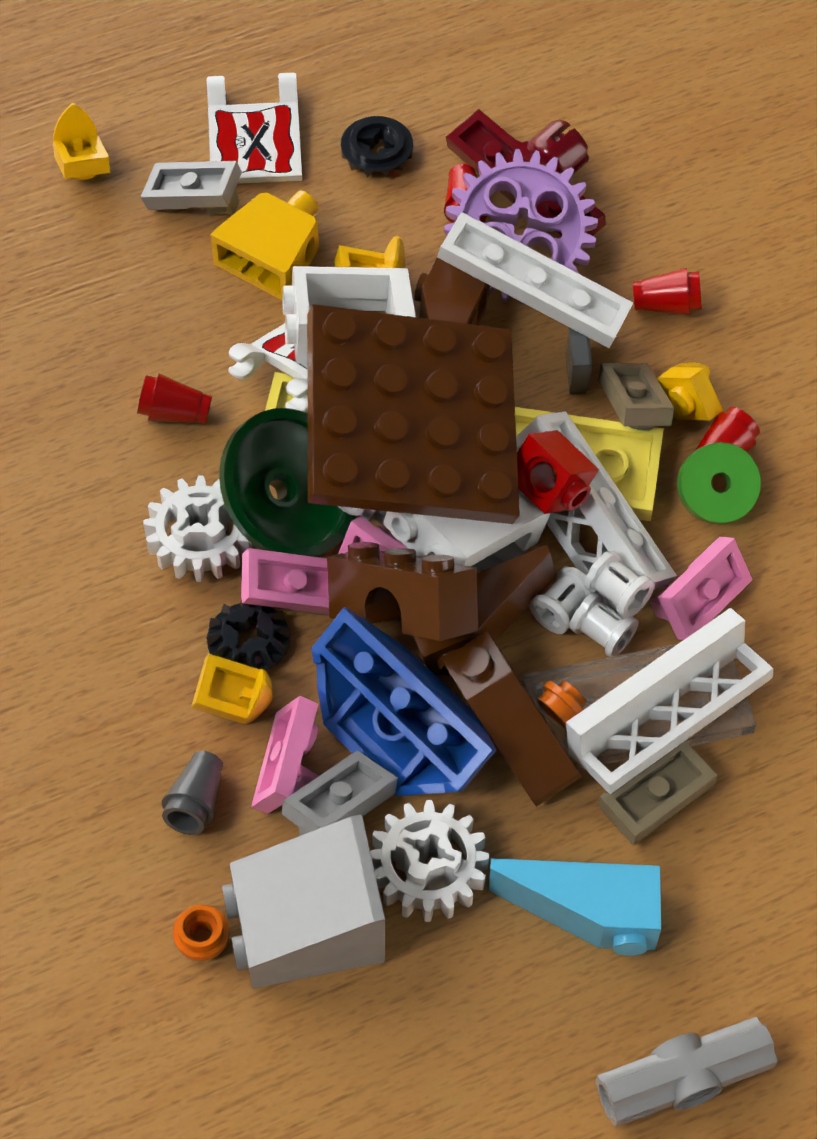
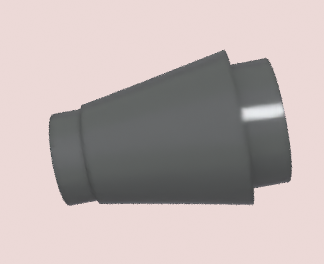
M207 751L195 752L162 799V807L164 809L162 818L175 831L196 835L201 833L205 826L213 822L221 770L223 768L222 760L215 754Z

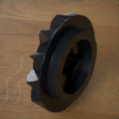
M383 116L365 117L355 121L344 131L341 138L342 158L348 160L351 170L363 169L367 178L373 172H381L387 178L392 169L403 171L406 160L412 158L413 138L406 126L395 119ZM380 139H383L384 148L380 149L376 154H371L370 149H373Z
M242 600L240 603L232 606L224 604L221 612L215 618H210L206 637L208 650L212 655L268 671L281 662L286 655L290 645V628L285 621L283 612H277L272 607L244 604ZM254 623H257V636L260 638L251 637L247 643H243L240 649V637L237 630L246 631L250 625L253 626Z

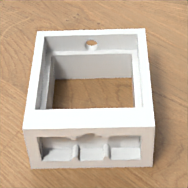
M293 266L292 286L283 285L282 308L283 315H286L285 342L286 344H294L296 364H307V314L312 304L363 311H385L386 314L416 317L408 268Z

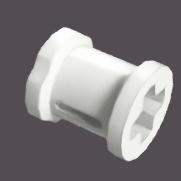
M607 551L592 564L584 579V587L589 592L601 593L617 606L618 614L626 619L633 617L645 606L655 586L654 581L648 576L639 577L623 565L620 555L615 551Z
M563 566L556 573L557 581L544 595H536L529 605L535 619L543 627L556 634H563L568 630L570 619L583 600L591 594L584 587L586 575L579 569L569 566Z
M595 592L589 594L574 613L569 628L576 634L582 632L605 648V655L614 659L625 649L634 636L639 621L634 617L623 618L618 612L604 604L601 595Z

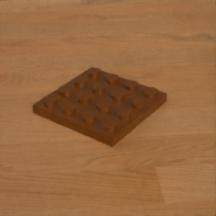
M312 304L307 314L308 503L513 524L520 516L511 329Z

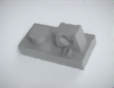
M237 161L155 163L141 194V199L148 210L205 207L210 215H233L239 204L235 189L242 171Z
M357 750L284 799L282 815L299 826V836L350 816L362 814L363 817L396 793L398 777Z

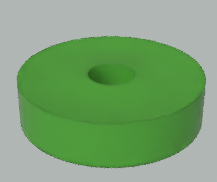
M711 443L692 452L683 462L677 479L678 494L686 510L695 518L710 524L729 523L746 515L755 505L761 489L760 472L753 458L742 448L730 443ZM715 474L723 476L726 480L727 486L722 493L712 488L711 480Z

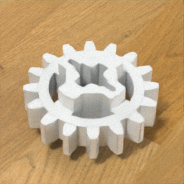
M198 476L196 485L190 487L183 479L177 480L178 491L175 493L162 488L160 490L162 504L150 502L148 505L150 518L145 519L143 522L148 552L150 555H157L158 567L165 569L173 564L175 578L181 579L187 570L194 571L196 582H202L204 571L210 570L217 579L222 578V566L225 564L238 569L240 567L239 553L243 554L248 548H252V544L241 534L235 524L229 536L225 534L229 530L228 522L231 518L222 499L219 479L213 486H206L204 476ZM172 520L175 523L171 526L172 534L167 536V528Z
M426 800L424 812L416 813L412 805L407 803L404 804L403 819L399 820L391 814L385 816V829L387 833L375 830L373 832L372 846L375 850H371L370 853L373 867L376 869L375 876L378 888L386 887L383 891V903L389 906L400 900L402 902V916L405 918L409 917L414 908L422 909L425 922H430L433 910L440 908L448 919L452 918L454 915V902L458 901L469 908L473 903V892L471 889L483 890L485 886L486 875L481 872L487 870L489 865V853L481 851L485 848V835L483 832L470 834L473 829V818L470 815L463 817L459 821L455 820V805L449 804L442 813L435 812L433 801ZM451 839L459 845L462 852L452 848ZM429 856L434 857L429 861L428 864H423L427 861ZM391 861L396 862L397 869L405 872L406 882L398 877Z

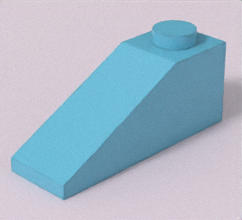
M491 858L489 874L490 892L598 948H612L615 953L626 956L640 955L647 950L656 949L661 932L660 866Z

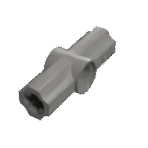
M757 1017L702 1037H699L697 1033H687L672 1038L655 1048L651 1056L599 1074L595 1082L600 1102L607 1118L612 1121L614 1127H618L674 1106L675 1110H685L698 1106L718 1095L722 1091V1087L775 1068L778 1060L774 1050V1042L766 1025H763Z

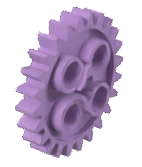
M515 149L513 162L506 163L502 154L498 152L496 153V167L492 169L480 160L478 162L480 175L478 178L466 172L463 174V182L468 190L453 188L452 198L460 206H446V216L455 221L461 212L480 221L479 218L481 216H489L497 222L484 224L529 248L535 245L546 247L551 252L552 260L578 274L579 272L573 264L577 263L587 266L590 260V256L581 248H594L597 239L585 233L597 228L598 224L597 218L584 216L593 210L595 205L594 199L580 200V197L586 191V183L581 182L571 186L570 182L574 169L571 167L561 174L556 172L557 157H553L546 166L541 165L540 153L537 150L533 153L530 162H523L520 149ZM507 191L515 197L516 201L508 208H498L491 203L490 197L495 192ZM551 200L560 206L562 212L557 217L545 218L537 212L536 206L540 202ZM518 219L527 220V228L524 230L523 235L514 233V226L518 223ZM450 223L444 226V234L446 236L450 232L454 223ZM559 231L562 233V237L553 238L545 232ZM490 286L489 295H490V294L494 291V289H495V288L492 287V286ZM501 292L502 303H506L510 298L504 292Z

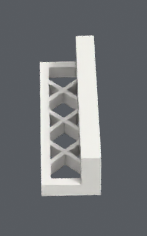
M463 212L458 216L437 255V258L607 348H610L633 305V302Z
M567 412L538 415L516 436L517 452L528 434L558 430L600 469L589 485L591 487L589 496L578 508L569 510V513L562 511L551 513L547 521V525L575 567L587 575L592 564L607 551H615L620 555L623 565L639 577L645 575L651 578L655 584L654 590L663 588L677 576ZM553 468V476L556 481V474H554L555 470ZM580 524L591 526L598 535L597 554L585 552L579 543ZM598 592L603 598V603L617 612V606Z
M729 608L566 722L568 753L609 794H612L771 680L774 668L744 643L745 620L732 608ZM735 658L752 671L742 680L719 678V670ZM689 691L712 692L711 702L702 708L679 707V698ZM649 719L671 721L670 731L662 737L638 736L639 726ZM608 748L630 750L629 760L612 772L596 758Z

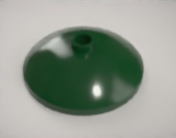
M290 408L266 410L244 421L231 434L220 461V490L225 508L231 520L249 542L260 550L316 557L331 550L345 537L350 522L356 517L355 515L342 511L338 506L308 503V413ZM269 485L275 488L277 499L271 494Z

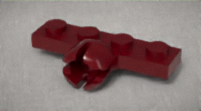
M478 109L446 136L447 147L464 162L471 165L478 174V162L480 160L492 169L496 167V153L500 152L506 163L513 162L515 149H520L523 162H530L535 150L539 151L540 164L544 166L553 157H557L556 172L559 174L571 167L574 169L573 174H575L589 160L587 154L588 146L584 138L575 128L569 130L566 134L562 133L570 124L561 119L550 122L532 139L520 142L515 140ZM500 191L512 203H515V197L510 192ZM584 196L580 197V200L586 199ZM545 200L536 206L537 212L545 218L557 217L562 212L560 206L551 200ZM596 206L584 215L598 219L597 228L585 233L593 236L606 225L605 214ZM559 231L548 232L554 238L562 237V233Z

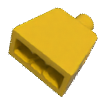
M304 191L296 192L288 203L269 193L258 194L210 234L213 264L282 300L283 285L292 286L293 266L309 267L318 251V221L314 217L319 209L318 203L309 193Z

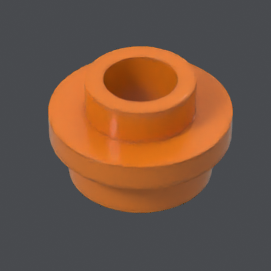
M548 680L543 685L545 692L537 699L544 711L565 729H567L566 722L583 711L582 707L587 703L583 695L565 680L559 685Z
M195 905L186 909L178 916L173 927V938L179 952L185 957L196 961H205L218 956L227 946L230 937L229 924L225 915L217 908L209 905ZM199 928H207L212 932L211 937L203 942L195 941L192 938V934Z

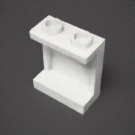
M519 490L520 516L513 524L387 511L384 525L408 549L416 550V557L450 555L454 557V564L472 566L512 542H515L523 551L537 544L551 513L544 514Z

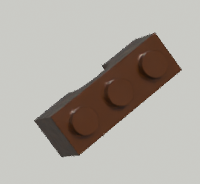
M373 542L349 544L348 552L327 557L329 617L335 619L344 607L349 608L371 624L401 616L403 634L437 641L478 631L476 567L454 564V557L450 555H429L419 558L416 557V550L398 548L380 551L379 544Z

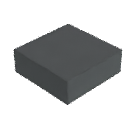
M569 327L565 354L569 393L586 394L587 390H589L592 370L590 340L587 336Z

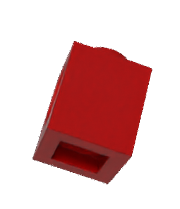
M558 430L528 434L517 452L518 488L544 514L565 510L571 511L578 508L591 492L589 485L600 470ZM553 468L556 472V481L553 476Z

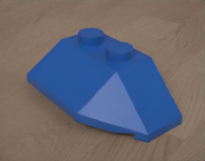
M344 607L312 646L313 663L316 664L317 688L323 725L352 754L358 750L398 777L395 796L462 792L496 752V748L487 731L471 708L407 647L349 608Z

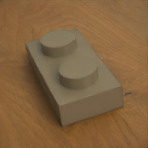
M601 363L598 381L623 426H629L637 430H649L654 426L672 425L674 407L648 363Z
M684 741L612 794L605 792L601 795L598 807L634 846L712 788L716 783L718 775Z

